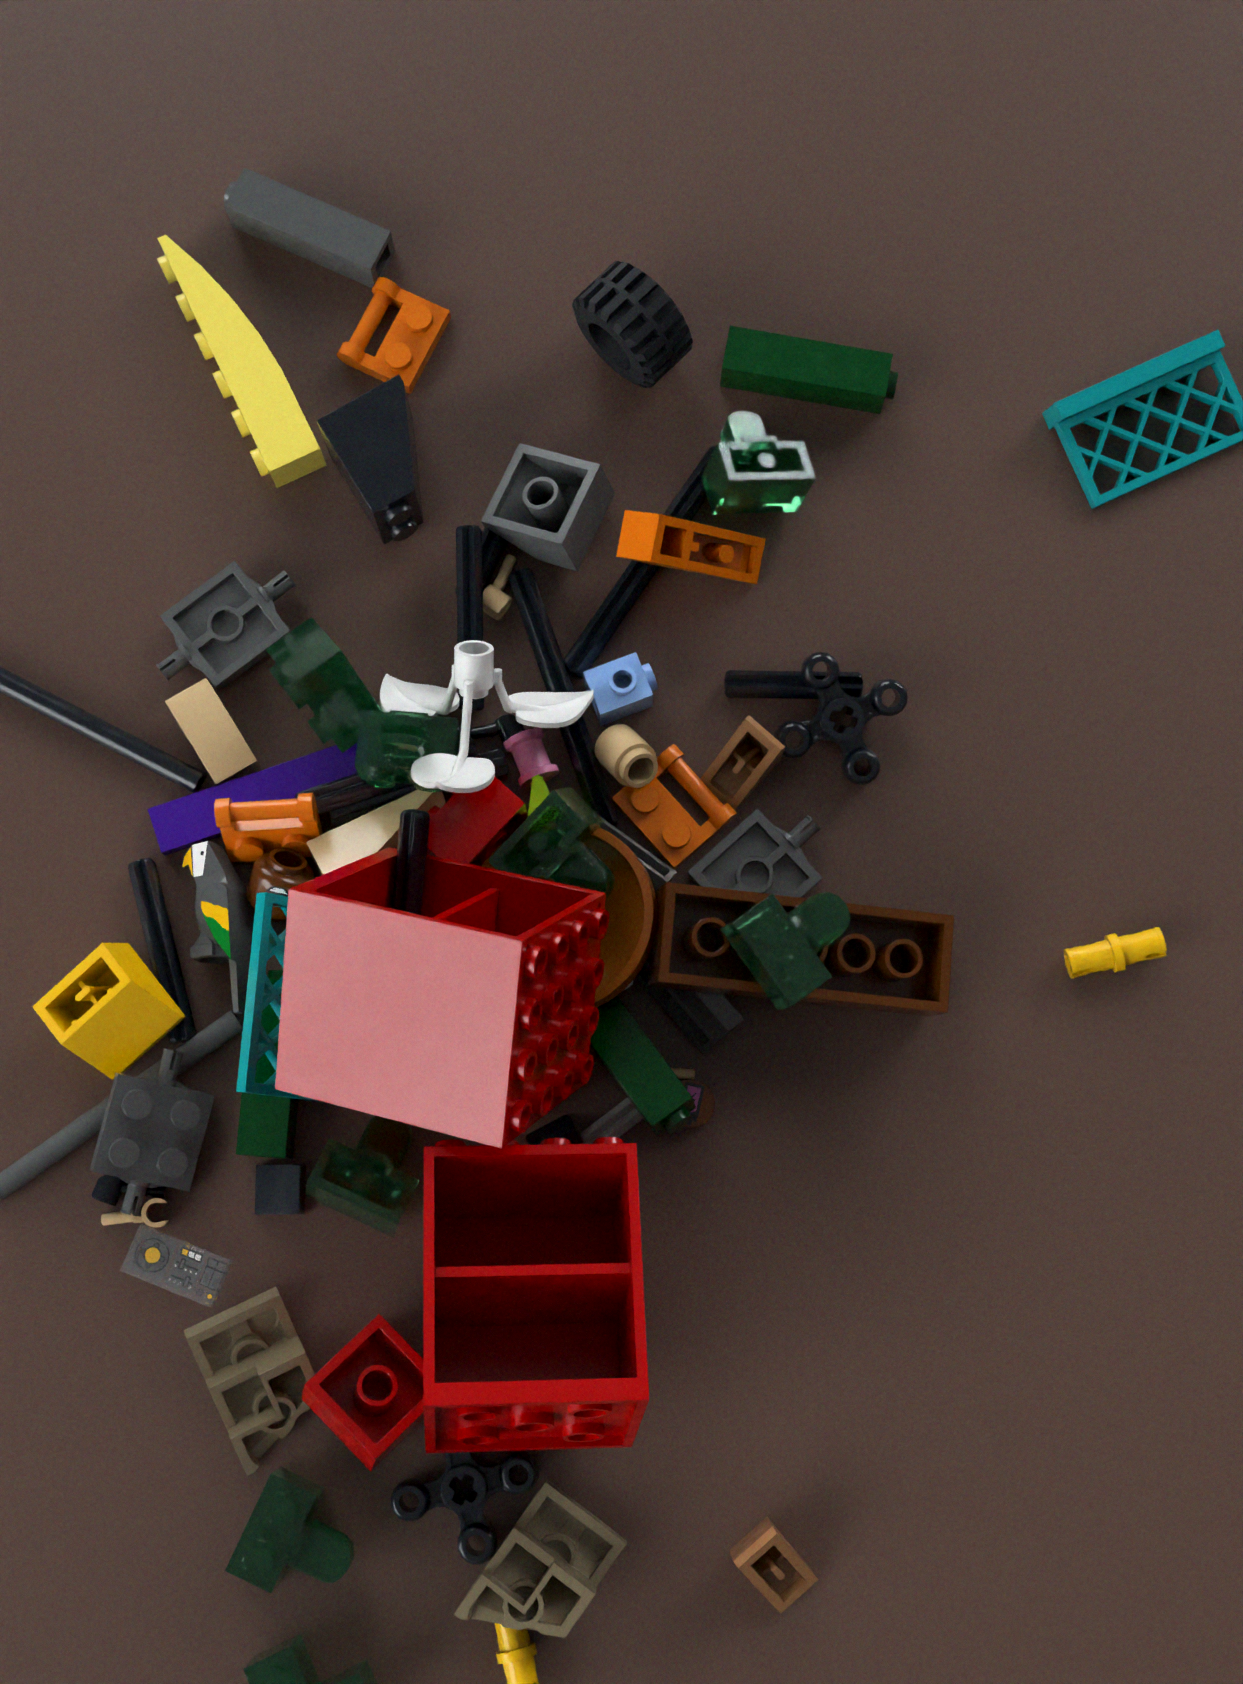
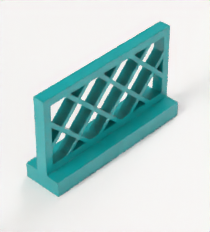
M1215 330L1059 400L1042 413L1049 430L1055 428L1091 509L1243 441V400L1220 351L1226 345L1219 330ZM1209 366L1212 367L1219 383L1214 396L1192 388L1198 371ZM1187 377L1185 385L1176 382L1182 378ZM1165 387L1181 394L1174 415L1152 406L1158 389ZM1147 395L1145 403L1136 400ZM1189 397L1211 405L1204 426L1182 418ZM1124 405L1141 412L1134 433L1111 425L1118 407ZM1218 409L1233 414L1240 432L1227 436L1211 430ZM1107 413L1104 421L1096 419V417ZM1148 415L1170 423L1164 444L1141 436ZM1084 423L1101 430L1094 450L1090 451L1078 446L1071 428ZM1178 427L1200 435L1195 451L1189 455L1171 448ZM1108 433L1130 442L1123 463L1100 455ZM1208 439L1216 441L1215 443L1205 447ZM1138 445L1160 453L1154 471L1147 473L1130 466ZM1167 457H1170V458H1173V459L1176 460V461H1174V462H1171V463L1165 465V462H1166V460H1167ZM1084 458L1090 460L1088 467L1086 465ZM1097 463L1119 471L1114 489L1101 495L1092 478ZM1127 475L1136 478L1124 484Z
M268 892L257 893L236 1092L326 1103L276 1090V1072L264 1084L255 1083L256 1064L264 1054L276 1070L278 1050L274 1044L279 1038V1024L267 1035L261 1025L262 1010L270 1004L280 1019L281 998L279 994L282 992L283 976L272 985L266 975V965L273 955L276 956L282 967L284 965L286 929L278 936L271 926L272 906L280 907L287 917L288 896Z

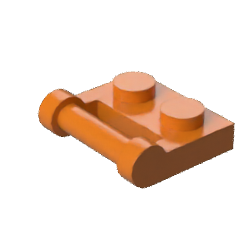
M378 277L372 288L374 295L349 342L342 343L337 352V357L346 365L383 382L400 375L406 392L411 394L451 319L450 310L400 288L388 278ZM388 306H395L400 310L375 357L365 353L364 351Z
M676 744L669 746L657 757L658 771L649 784L639 788L625 786L612 797L613 804L674 870L721 831L738 814L729 803L723 805L682 759L685 754ZM668 771L710 817L702 826H699L659 781Z
M313 792L298 793V797L294 799L232 802L231 798L215 799L216 826L221 830L230 862H255L260 855L271 852L276 848L292 849L302 854L305 858L312 857L306 842L323 834Z

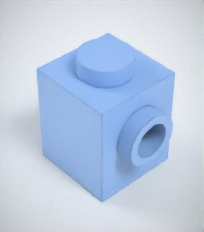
M636 652L583 672L586 691L594 689V698L591 704L600 726L653 706L652 691L658 689L657 681L650 664L641 665Z

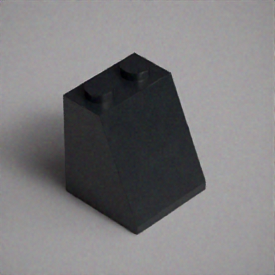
M397 375L317 420L330 457L383 544L393 539L394 541H402L416 532L418 525L423 523L413 417L404 382L400 375Z

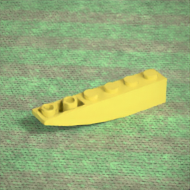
M167 235L157 238L165 254L157 258L169 284L178 281L183 291L182 294L175 296L187 322L196 319L201 329V332L194 334L205 360L214 357L220 370L212 373L223 398L225 399L233 395L239 408L231 412L242 437L244 438L251 434L258 447L249 452L261 477L270 473L278 488L327 466L315 436L281 367L259 332L229 294L198 262Z

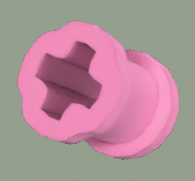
M538 727L519 732L503 743L505 750L512 753L521 776L518 779L520 788L531 787L532 777L538 774L546 782L559 773L557 764H551L543 745L542 739L545 735L542 728Z

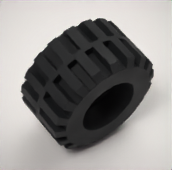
M624 261L613 262L573 300L572 309L576 321L592 348L615 372L640 387H653L693 347V339L686 320L671 297L650 276Z

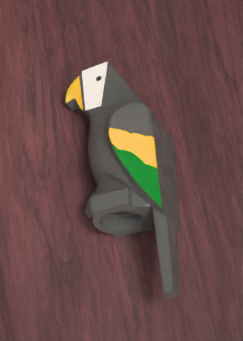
M205 841L192 845L187 850L182 863V868L189 869L196 882L194 911L199 928V937L194 945L190 947V959L210 964L229 962L233 1013L242 1014L245 1011L255 909L248 902L246 896L247 888L237 875L222 845Z

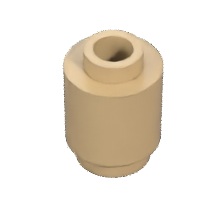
M625 724L610 726L598 737L594 750L595 756L620 784L639 788L649 784L654 779L658 771L656 753L630 726Z

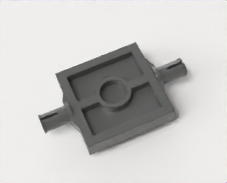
M234 560L160 615L161 619L174 634L175 642L179 649L159 664H156V666L169 681L173 676L191 664L194 668L202 671L219 692L293 636L290 629L279 617L274 601L295 587V583L283 570L267 584L261 586L259 583L248 578Z
M757 808L687 872V875L697 886L803 898L822 880V877L806 861L801 846L820 831L821 828L815 822L801 834L813 822V818L806 815L801 822L787 833L775 827Z
M163 1048L157 1076L139 1078L115 1073L90 1170L96 1173L116 1176L128 1183L122 1209H120L121 1213L141 1216L147 1188L165 1186L190 1191L215 1095L188 1089L176 1081L184 1052Z

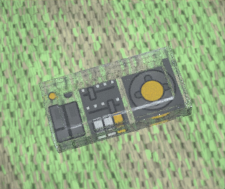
M140 1224L120 1271L208 1307H214L233 1260L147 1225Z

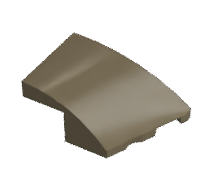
M276 1286L183 1330L247 1476L258 1469L259 1459L278 1438L283 1440L292 1430L298 1416L310 1409L301 1397L304 1384L315 1373Z
M546 1479L463 1598L454 1615L461 1620L475 1619L502 1624L506 1628L517 1630L530 1629L538 1631L540 1634L566 1638L596 1595L597 1585L624 1549L627 1540Z

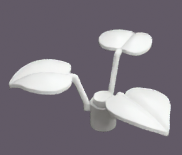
M470 640L460 642L454 647V664L452 665V677L448 688L405 682L386 674L380 689V705L385 715L393 720L407 723H425L434 720L438 714L448 715L449 712H453L459 707V695L456 693L458 688L460 695L463 697L458 756L436 753L420 757L412 764L411 778L416 784L425 788L441 789L454 793H472L489 786L495 777V766L491 760L467 757L473 699L486 697L489 694V689L494 685L504 711L516 713L517 722L532 727L559 728L576 722L583 715L594 698V689L582 692H520L508 696L502 682V669H494V647L484 641Z

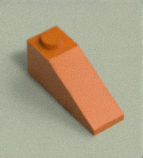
M625 510L616 557L757 584L766 539L663 514Z

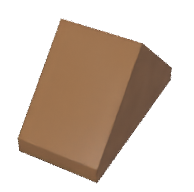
M748 716L700 779L723 805L729 803L736 811L780 763L785 746L751 716Z
M768 1517L763 1519L729 1550L732 1560L738 1569L780 1614L819 1580Z

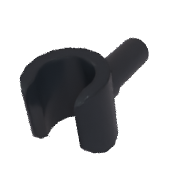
M505 714L497 718L494 723L470 728V737L477 739L499 734L502 743H504L508 738L525 731L523 724L516 721V716ZM461 729L458 730L459 740L461 735Z
M104 1175L97 1180L92 1192V1198L116 1206L121 1193H126L128 1183L116 1176ZM166 1187L147 1188L145 1197L164 1199Z

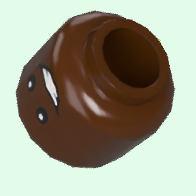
M276 848L271 852L260 855L253 864L246 889L247 900L252 908L255 909L257 893L268 892L288 896L290 888L314 879V871L307 863L305 857L299 852L287 848ZM272 906L271 921L280 922L287 919L280 907Z

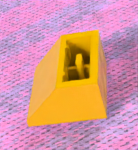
M101 943L32 1006L62 1046L112 1080H114L115 1073L123 1074L186 1017L129 943Z

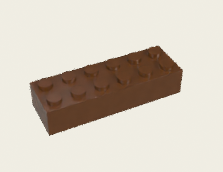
M669 882L656 890L658 922L656 936L651 949L648 986L921 1016L948 1013L954 915Z

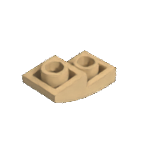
M207 678L165 700V703L215 784L257 761Z

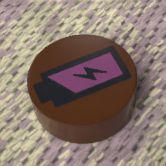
M695 1079L683 1080L681 1083L692 1096L696 1106L690 1112L692 1115L691 1120L683 1128L694 1129L701 1127L708 1122L714 1112V1095L710 1088L701 1081Z

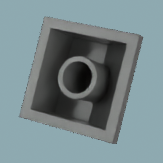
M519 443L481 523L539 561L578 571L615 492L600 464Z

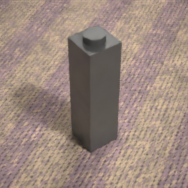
M247 168L243 169L237 182L232 181L225 192L224 207L233 228L370 288H373L378 277H383L395 254L390 230Z

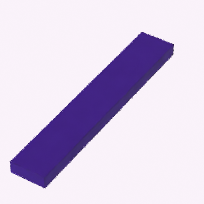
M403 722L148 808V812L161 853L168 855L192 847L194 844L210 841L222 836L221 830L216 826L215 799L231 798L232 802L294 799L295 794L299 791L429 749L420 723Z

